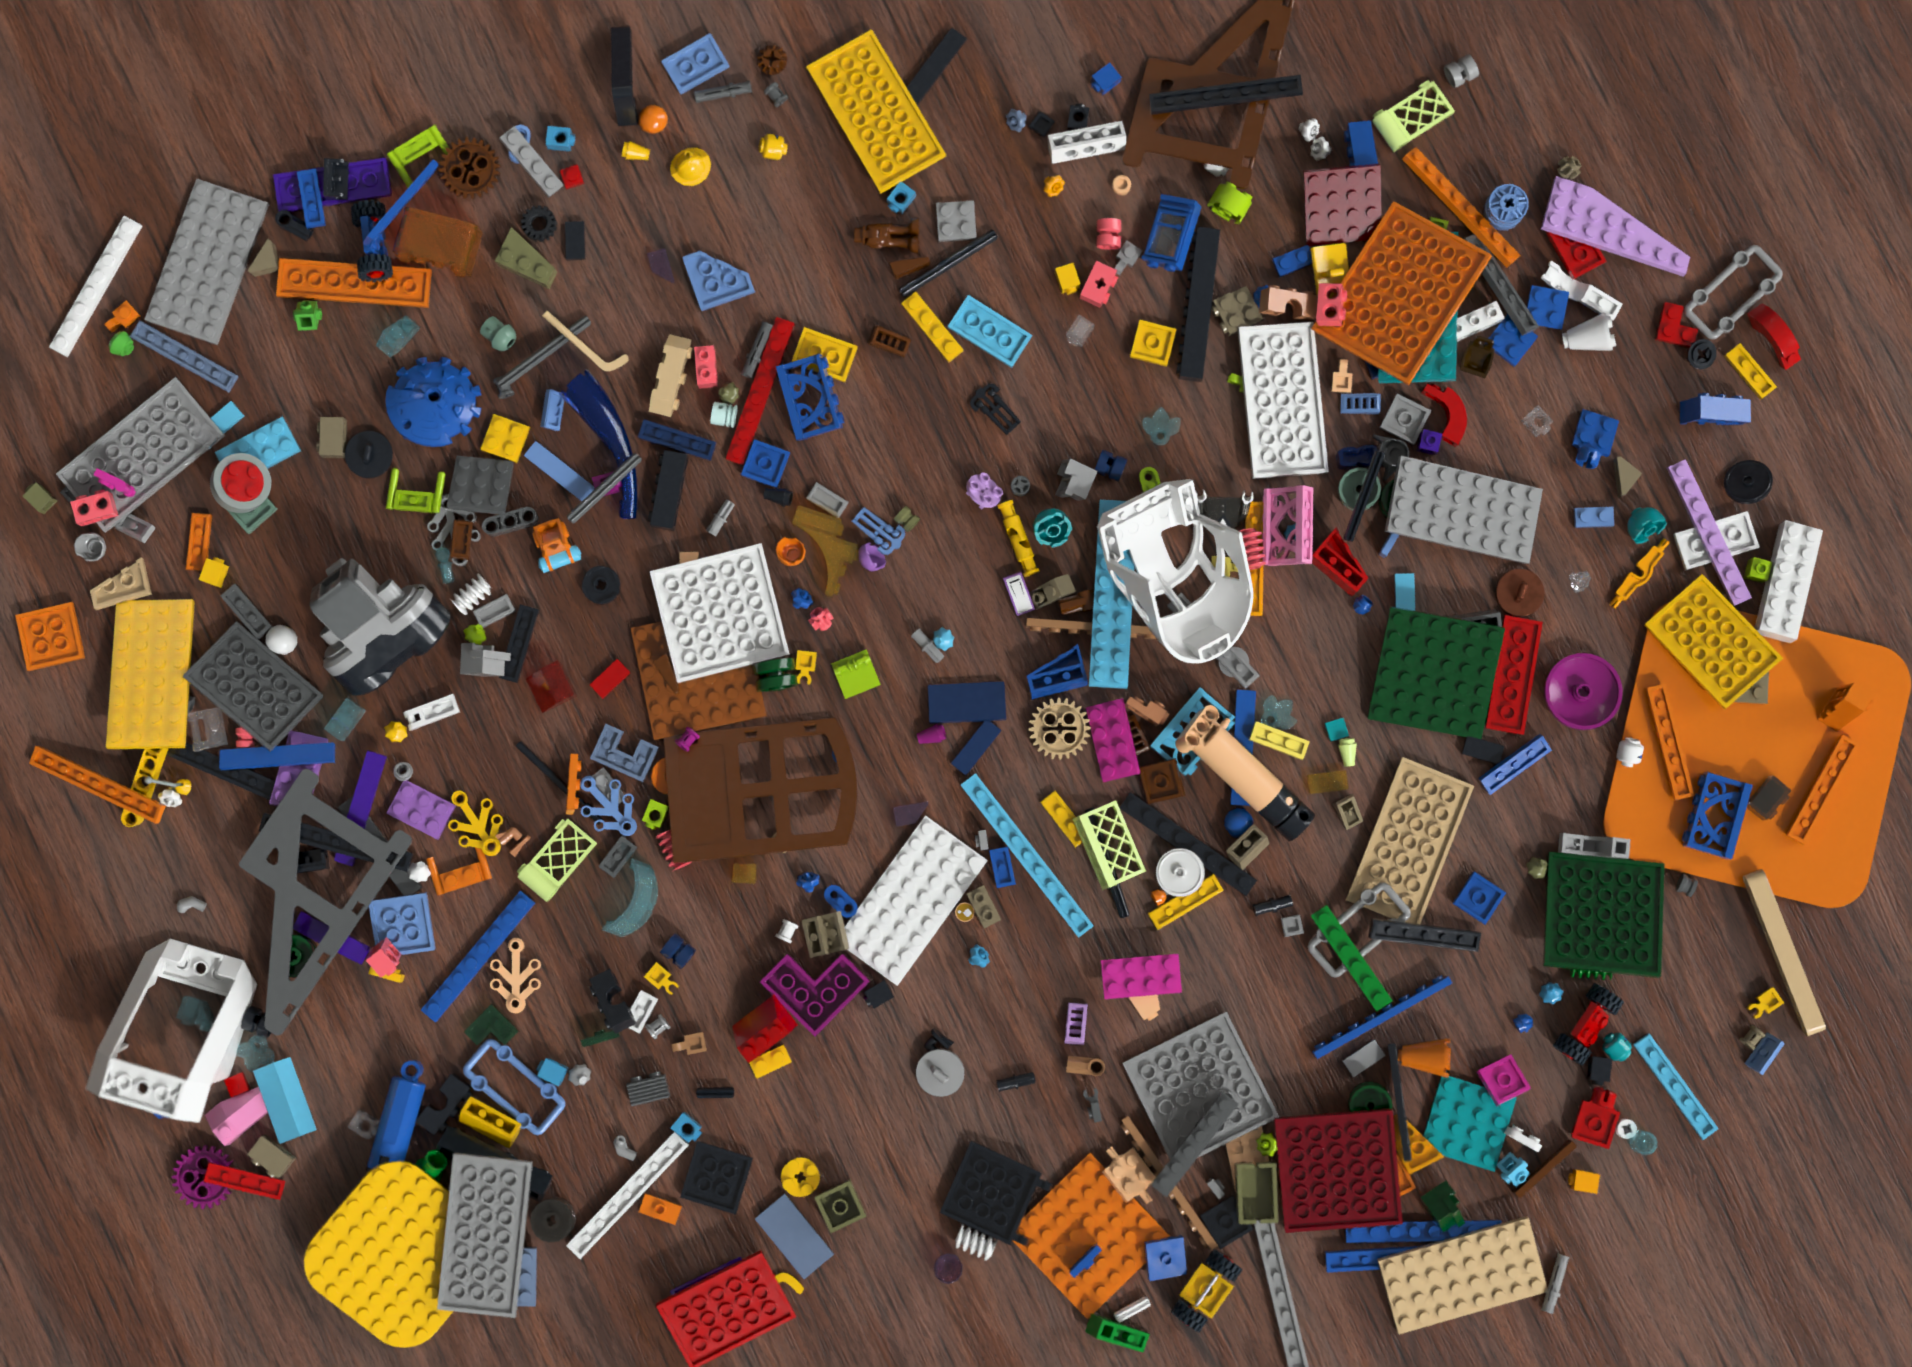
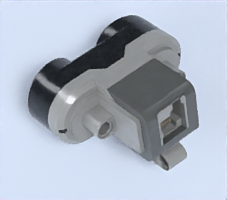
M340 558L326 569L328 577L312 588L309 602L313 613L326 625L320 632V636L329 644L324 654L323 667L353 696L365 695L378 689L394 675L397 667L413 655L416 657L427 653L442 637L451 619L450 612L424 584L408 585L401 589L392 579H389L382 585H379L354 559L346 561Z

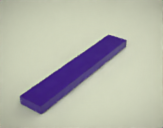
M370 750L366 753L347 815L348 819L364 829L387 758L385 755ZM336 853L334 861L349 866H354L356 860L354 857Z

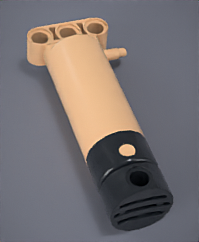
M1208 705L1197 712L1176 740L1178 751L1185 754L1192 750L1289 842L1303 833L1313 821L1315 813L1226 730L1230 723L1229 718H1225L1219 724L1217 722L1219 712L1212 705Z

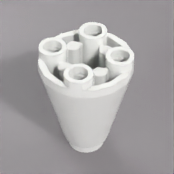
M1602 313L1567 330V333H1562L1564 347H1570V349L1612 351L1613 347L1616 346L1614 334L1610 335L1609 328L1612 327L1611 316H1606V313Z

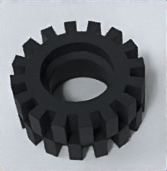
M531 206L532 209L529 210L528 208L526 210L527 213L522 215L523 231L528 238L536 242L537 240H540V242H544V239L549 240V237H553V232L557 230L555 216L545 206ZM537 217H543L546 220V226L542 230H535L532 227V222Z

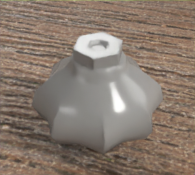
M586 1064L575 1065L569 1070L568 1080L574 1086H584L587 1081L591 1080V1069L587 1068Z

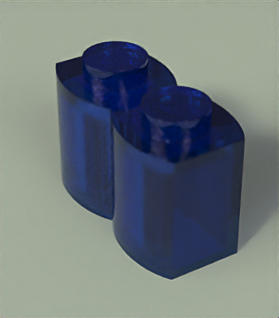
M1364 445L1358 449L1354 447L1342 448L1336 454L1337 468L1369 467L1377 447L1374 445Z

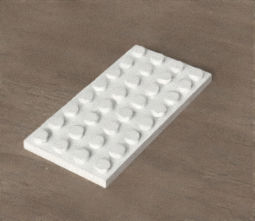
M1314 322L1238 328L1252 479L1324 474L1329 472L1315 332L1311 329Z
M925 815L857 909L856 914L852 916L845 926L849 949L847 950L898 986L988 860Z

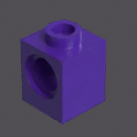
M1423 429L1419 436L1416 451L1435 456L1439 450L1442 433Z

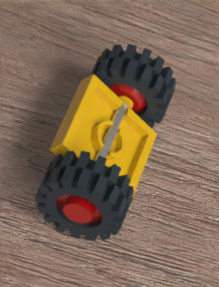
M1213 1249L1205 1262L1216 1271L1214 1272L1201 1263L1180 1293V1296L1191 1303L1192 1306L1179 1299L1171 1310L1175 1317L1198 1333L1208 1321L1198 1310L1212 1319L1234 1287L1221 1276L1223 1275L1230 1281L1235 1282L1243 1270L1230 1258Z

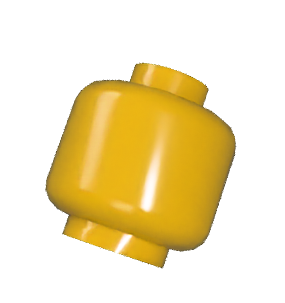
M766 134L764 138L761 137L759 152L763 158L780 160L782 155H786L787 144L784 143L782 136Z

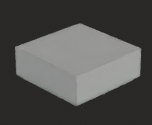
M1300 914L1280 918L1284 937L1304 933Z

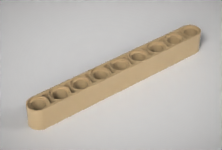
M1763 869L1744 875L1745 886L1804 1034L1808 1037L1826 1030L1822 1015Z

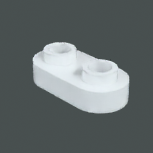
M1514 1125L1512 1128H1506L1504 1134L1536 1152H1539L1542 1145L1539 1144L1540 1140L1532 1135L1526 1137L1522 1134L1523 1130Z

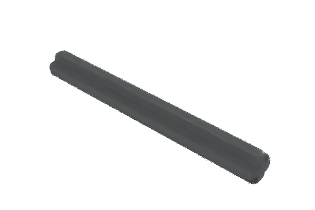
M633 453L567 515V519L571 523L579 520L642 461L641 457L637 453Z

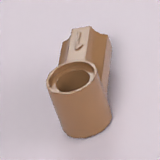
M1068 1055V1073L1099 1076L1105 1070V1063L1099 1058ZM1093 1062L1101 1063L1102 1070L1100 1072L1092 1071L1091 1064Z

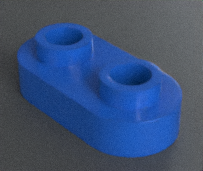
M831 885L826 888L824 898L837 912L841 911L842 916L846 918L856 914L858 909L857 903L837 885ZM832 891L838 893L837 898H831L830 894ZM847 904H850L852 907L849 912L844 909Z

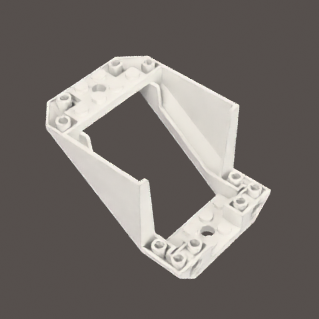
M169 939L148 950L97 1050L86 1089L99 1097L166 1117L200 1122L211 1084L230 1077L244 1031L241 1028L242 1021L252 1004L257 983L245 960L174 939ZM199 963H203L206 966L203 974L198 973L196 969ZM158 976L226 996L187 1079L116 1059L119 1052L128 1048L129 1044L124 1043L127 1030L148 988L156 983ZM142 1082L148 1085L146 1094L139 1091V1085Z

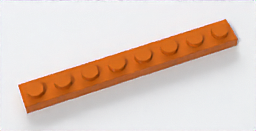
M1417 147L1402 158L1506 268L1521 256Z
M35 746L29 764L155 824L160 823L166 805L48 749Z

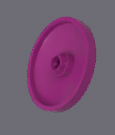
M1588 653L1573 654L1560 660L1550 670L1544 685L1545 702L1550 713L1561 724L1575 730H1592L1606 724L1617 713L1623 695L1622 683L1614 667L1603 658Z

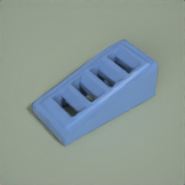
M1341 394L1340 413L1379 414L1381 394ZM1347 399H1351L1350 409H1347ZM1355 399H1358V409H1355ZM1363 399H1366V408H1363ZM1371 399H1374V408H1371Z

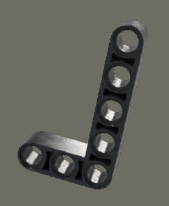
M631 26L611 27L612 96L618 126L638 125L633 94Z

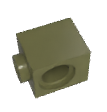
M38 483L29 485L25 490L26 493L23 495L42 514H45L57 502Z

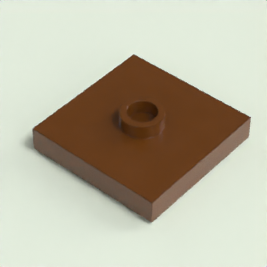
M1176 758L1139 766L1140 777L1148 804L1185 796Z

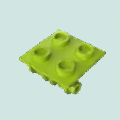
M867 649L831 663L845 699L881 685Z

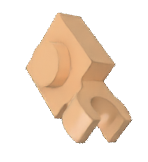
M1340 359L1338 372H1333L1331 392L1351 393L1353 373H1347L1348 360Z

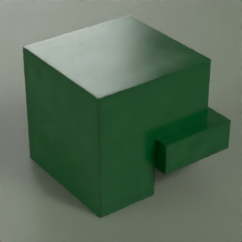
M1447 1180L1420 1197L1425 1209L1442 1232L1454 1224L1458 1228L1465 1224L1460 1210L1456 1206L1460 1202L1454 1195L1455 1191Z

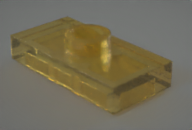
M1346 770L1307 775L1310 794L1349 789Z

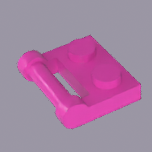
M98 468L96 469L94 476L99 478L97 482L112 490L115 487L117 491L123 492L127 497L135 495L136 490L134 487Z

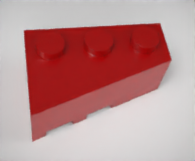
M1336 527L1313 553L1312 564L1352 597L1367 581L1368 576L1358 560L1352 555L1349 546L1344 542Z

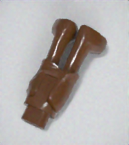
M912 218L907 225L874 223L863 225V228H855L854 243H863V245L875 249L902 247L908 248L912 253H918L919 218ZM891 234L910 235L913 237L892 238Z

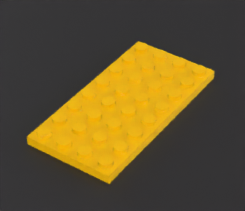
M872 29L806 66L880 194L946 157V153Z
M193 599L129 600L116 604L106 737L107 749L185 748L189 683L183 678V675L191 667L195 604Z

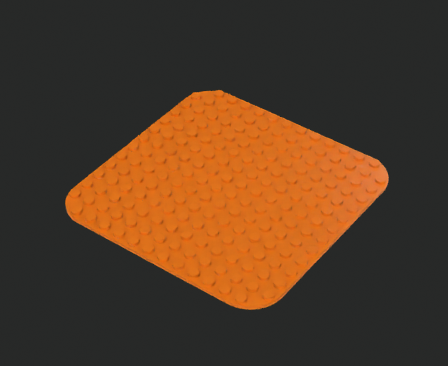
M1666 603V604H1664L1663 606H1661V607L1653 614V616H1655V615H1656L1661 609H1663L1668 603ZM1738 611L1755 628L1758 615ZM1800 626L1797 640L1792 643L1762 636L1783 657L1769 671L1768 704L1733 702L1724 710L1647 629L1621 739L1622 741L1628 737L1640 740V744L1644 746L1641 762L1633 764V767L1621 765L1622 761L1616 760L1603 818L1606 837L1630 839L1629 859L1665 863L1666 869L1746 888L1743 880L1744 875L1763 869L1775 896L1824 908H1838L1856 900L1868 882L1911 690L1910 673L1903 659L1891 649L1880 645ZM1666 683L1694 795L1698 793V779L1704 772H1710L1753 785L1732 859L1726 860L1683 847L1682 836L1689 826L1687 818L1694 808L1692 804L1694 796L1675 801L1673 799L1645 688ZM1856 683L1874 695L1872 698L1873 704L1869 710L1861 713L1838 732L1817 720L1837 687ZM1840 735H1845L1860 745L1805 845H1802L1786 836ZM1713 781L1708 785L1710 793H1713L1714 787H1716L1719 792L1718 795L1722 794L1719 783ZM1725 784L1726 793L1739 791L1738 787ZM1726 800L1727 809L1732 810L1734 804L1730 803L1728 805V800ZM1721 802L1714 804L1705 811L1707 820L1713 830L1722 822H1730L1731 817L1724 813ZM1721 827L1717 832L1718 835L1720 831L1723 835H1725L1727 833V829L1725 827ZM1697 831L1694 839L1698 844H1703L1709 839L1708 834L1706 837L1700 838L1702 833ZM1714 841L1708 846V848L1722 851L1723 848Z

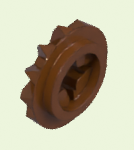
M775 44L766 45L765 48L760 50L757 56V63L762 72L768 75H776L785 69L787 55L781 47ZM772 53H774L775 59L778 60L773 61L770 67V62L766 58H770Z

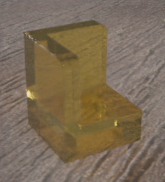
M735 863L733 866L732 883L756 884L757 864Z

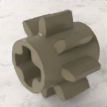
M1566 156L1558 162L1560 165L1558 173L1564 179L1570 178L1572 180L1581 173L1579 170L1581 163L1574 156L1571 158Z

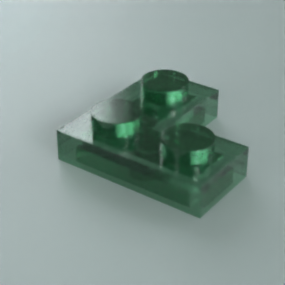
M491 1004L464 1033L477 1046L491 1032L506 1045L519 1030Z

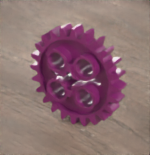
M204 1145L201 1151V1148L196 1146L195 1152L189 1149V1156L182 1154L183 1161H176L179 1167L173 1168L177 1175L172 1176V1178L177 1179V1182L172 1184V1186L179 1187L175 1193H182L180 1200L187 1198L186 1205L193 1202V1208H197L199 1204L201 1209H205L206 1204L209 1208H213V1202L218 1206L221 1204L220 1199L227 1200L225 1193L232 1194V1191L227 1187L203 1181L194 1190L191 1189L203 1177L202 1174L206 1172L207 1168L201 1166L202 1158H206L211 1163L230 1167L233 1161H226L229 1156L228 1154L221 1156L222 1149L215 1152V1146L208 1150V1146ZM188 1172H192L194 1174L195 1178L193 1182L187 1180L186 1176ZM201 1186H205L208 1189L206 1196L201 1195Z

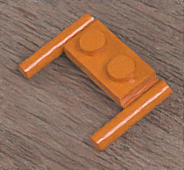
M475 848L479 860L478 863L440 875L438 874L434 858L426 859L437 896L492 879L487 859L482 849Z

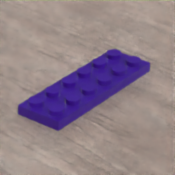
M386 157L349 163L348 200H327L323 196L324 167L313 168L317 170L323 207L392 196ZM298 171L273 175L278 212L281 210L289 212L303 210L297 176Z

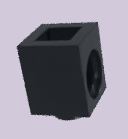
M1077 103L1070 106L1067 131L1087 128L1089 108L1086 105ZM1075 115H1081L1083 117V120L1078 122L1075 121L1073 117Z
M884 980L865 991L866 996L863 997L868 1007L872 1006L875 1009L894 998V995Z
M1589 1056L1587 1079L1592 1080V1084L1604 1085V1082H1610L1612 1059Z

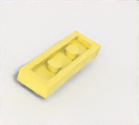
M1257 721L1254 722L1248 739L1301 760L1304 759L1310 742Z

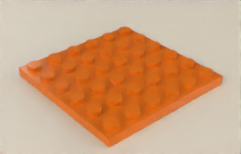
M1090 1152L1023 1217L1017 1233L1030 1238L1027 1245L1024 1246L1013 1240L1087 1320L1090 1318L1091 1313L1094 1314L1146 1263L1144 1242L1171 1237L1134 1198L1125 1203L1102 1171L1106 1168ZM1094 1244H1097L1102 1251L1093 1259V1265L1088 1270L1084 1268L1074 1278L1069 1273V1269Z

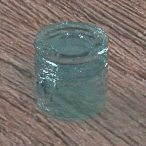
M1638 1130L1635 1136L1629 1139V1144L1633 1151L1642 1155H1650L1657 1148V1139L1650 1132Z

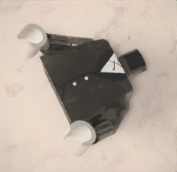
M1204 489L1203 494L1197 496V491L1195 490L1201 515L1233 529L1241 526L1248 516L1250 502L1253 500V492L1250 497H1245L1244 490L1241 501V498L1206 497Z

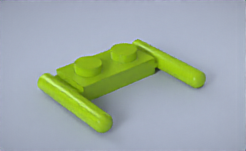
M436 125L431 126L387 154L407 188L410 187L413 181L404 169V166L433 150L438 145L445 155L448 154L445 148H449Z
M397 468L391 470L386 509L440 513L445 481L444 472H438L435 493L396 490L399 470Z

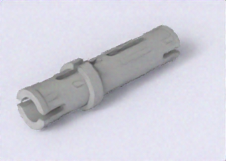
M1557 1253L1549 1286L1545 1290L1546 1296L1541 1308L1542 1311L1554 1313L1557 1298H1560L1561 1295L1559 1291L1570 1257Z

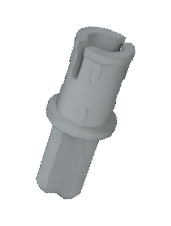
M725 500L718 513H714V518L706 531L717 536L723 524L727 523L726 518L733 509L734 503Z
M920 628L911 635L922 648L921 651H925L935 663L940 662L944 658V655L933 644L934 641H930Z

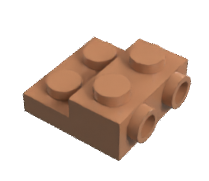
M1136 696L1134 698L1130 697L1127 700L1126 708L1154 726H1157L1159 723L1162 725L1169 716V713L1164 710L1165 706L1156 700L1155 702L1150 701L1147 706H1144L1145 702Z

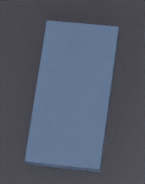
M786 1194L782 1195L755 1218L803 1279L834 1255L833 1251Z

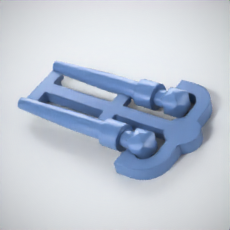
M865 507L852 520L878 546L881 545L877 549L881 554L888 555L894 549L901 547V541L905 537V530L900 525L894 530L890 524H886ZM864 513L868 514V515H869L873 520H875L880 526L878 527L876 524H874L871 520H869V519H868L866 516H864L863 514H864ZM859 518L875 530L874 534L857 522ZM887 533H891L895 539H893ZM878 534L882 535L885 539L891 542L890 548L887 542H883V539L881 537H877Z

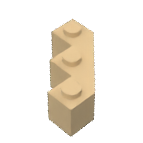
M669 334L663 349L664 356L657 371L655 389L652 390L649 412L671 417L673 411H677L680 400L677 399L680 385L685 383L686 374L684 373V367L687 359L692 357L693 348H691V339Z

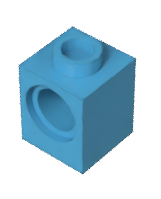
M548 126L546 136L547 148L550 150L571 151V146L575 144V134L572 133L571 129ZM559 136H566L563 142L556 141Z
M903 182L898 183L887 198L888 207L895 213L900 212L903 214L916 197V192ZM901 195L905 197V201L898 203L895 201V198Z
M546 1058L545 1061L541 1060L537 1067L539 1073L537 1076L556 1086H560L569 1067Z
M683 1112L671 1127L673 1131L688 1143L691 1140L696 1141L702 1134L700 1131L702 1126L686 1112ZM685 1123L693 1126L692 1133L687 1134L683 1131Z

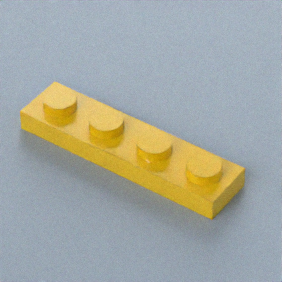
M917 292L901 303L948 363L963 352L962 347Z

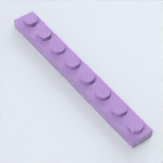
M1686 459L1668 467L1667 470L1731 604L1735 606L1751 599L1752 597Z

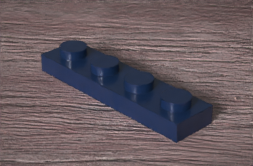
M645 419L638 435L639 439L711 461L717 444L714 441Z

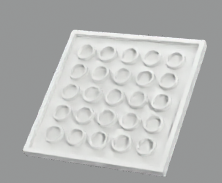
M762 543L650 571L677 683L790 655Z

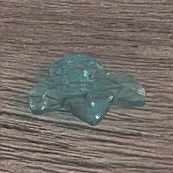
M1162 407L1155 412L1153 419L1143 418V429L1151 435V439L1156 445H1165L1169 441L1170 436L1178 433L1181 425L1180 418L1169 419L1167 412ZM1162 433L1164 438L1158 439L1157 434Z
M1273 695L1265 700L1263 705L1264 713L1261 717L1262 724L1286 730L1292 728L1297 723V720L1290 716L1293 708L1292 700L1277 702ZM1269 716H1272L1274 718L1273 723H1269L1267 721V718Z
M259 1035L252 1036L248 1042L242 1043L237 1049V1056L245 1058V1066L250 1072L258 1069L261 1064L269 1065L275 1061L274 1052L268 1047L266 1038ZM254 1043H259L260 1048H257Z

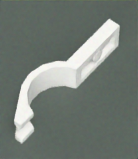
M1553 261L1548 263L1550 267L1546 274L1541 276V279L1552 289L1569 292V299L1582 303L1598 314L1606 313V316L1610 315L1611 321L1615 319L1622 303L1591 284H1585L1575 279L1572 280Z

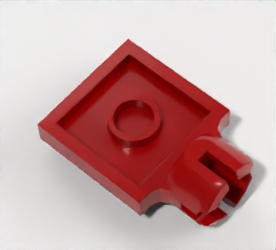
M1595 1087L1589 1101H1581L1570 1137L1609 1149L1621 1113L1614 1109L1617 1095L1608 1089L1604 1090L1601 1087Z

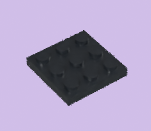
M697 1141L680 1198L736 1215L753 1157Z

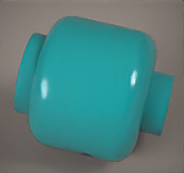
M1609 1033L1604 1037L1602 1049L1610 1059L1622 1062L1630 1056L1631 1043L1622 1033Z

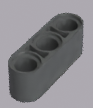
M524 507L506 512L505 515L499 514L486 518L482 523V529L489 536L496 537L534 526L539 518L535 510L530 507ZM528 512H532V520L525 521V514ZM513 517L515 519L514 524L506 526V520ZM493 522L496 523V529L489 532L487 529L488 525Z

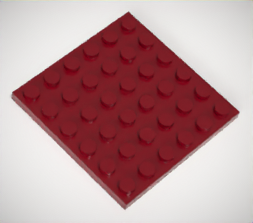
M1392 1108L1275 1117L1285 1233L1403 1224Z

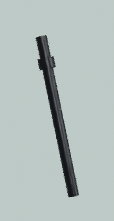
M520 741L515 747L567 795V784ZM577 794L575 795V797L579 798L578 806L580 808L585 805L593 807L589 802L586 803ZM584 808L583 813L586 815L590 814V809ZM599 815L589 816L593 821L604 820Z

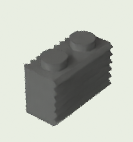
M658 1071L650 1073V1078L642 1079V1076L630 1078L631 1082L626 1083L631 1106L671 1097L666 1074L661 1075V1072Z

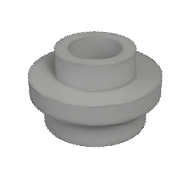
M400 762L394 768V776L400 781L408 780L413 774V768L407 762Z

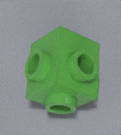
M305 300L297 303L296 310H293V318L297 323L298 331L317 330L319 320H322V310L318 308L317 301Z

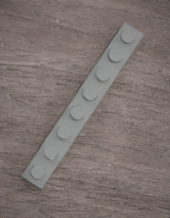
M1256 1219L1257 1224H1254L1287 1365L1288 1367H1309L1274 1223L1261 1224Z

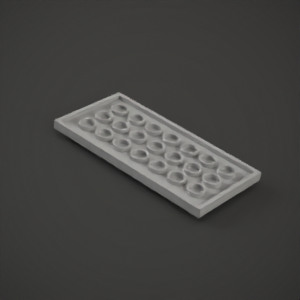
M196 179L144 320L218 345L269 204Z
M175 377L57 472L56 475L75 498L82 495H87V497L94 495V492L98 490H106L113 494L119 516L96 522L106 533L225 435ZM98 468L131 485L136 490L135 495L127 497L123 492L117 491L115 487L112 490L97 482L99 478L94 476L96 469ZM107 500L100 502V509L106 507ZM88 505L83 506L88 511Z
M1399 456L1385 532L1529 564L1543 489Z
M462 1153L453 1154L438 1310L516 1317L533 1161Z

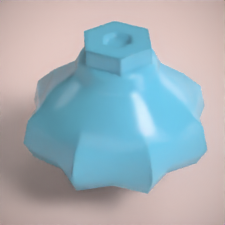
M941 627L934 632L933 641L937 648L946 651L948 648L953 647L955 637L952 635L951 630Z

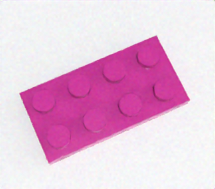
M1124 699L1086 707L1103 782L1141 774Z
M1179 954L1101 960L1104 999L1182 993Z

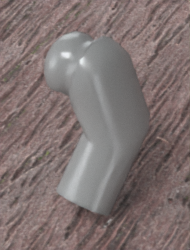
M190 896L178 901L177 911L185 913L187 909L193 907L203 912L207 903Z
M617 1136L614 1139L617 1155L634 1161L637 1152L628 1149L624 1136Z

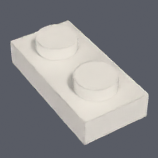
M643 990L639 992L631 1007L637 1024L629 1027L630 1029L639 1034L641 1033L658 998Z

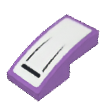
M1021 571L1004 577L1003 580L1016 615L1019 616L1035 610Z

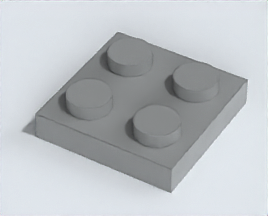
M974 201L936 203L939 242L976 240Z
M1396 394L1380 429L1414 445L1431 410Z

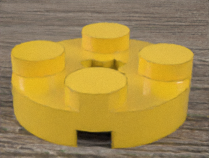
M804 1157L790 1160L781 1172L783 1188L789 1194L796 1197L810 1195L817 1188L820 1181V1173L813 1161ZM803 1172L806 1180H802L799 1183L797 1182L798 1179L795 1178V1174Z

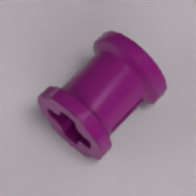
M686 727L683 735L674 742L681 749L688 752L690 750L689 747L700 736L691 728Z

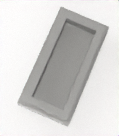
M817 482L806 497L807 500L838 519L849 503Z
M508 594L473 611L479 625L483 628L516 612Z
M1373 1039L1342 1060L1352 1077H1355L1383 1058L1385 1054L1375 1039Z

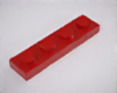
M208 1162L203 1182L277 1200L281 1199L286 1182L282 1179Z

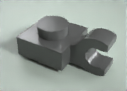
M1093 1088L1094 1095L1091 1097L1087 1095L1086 1090H1083L1085 1099L1089 1100L1091 1107H1087L1089 1119L1093 1118L1094 1123L1101 1122L1098 1090Z

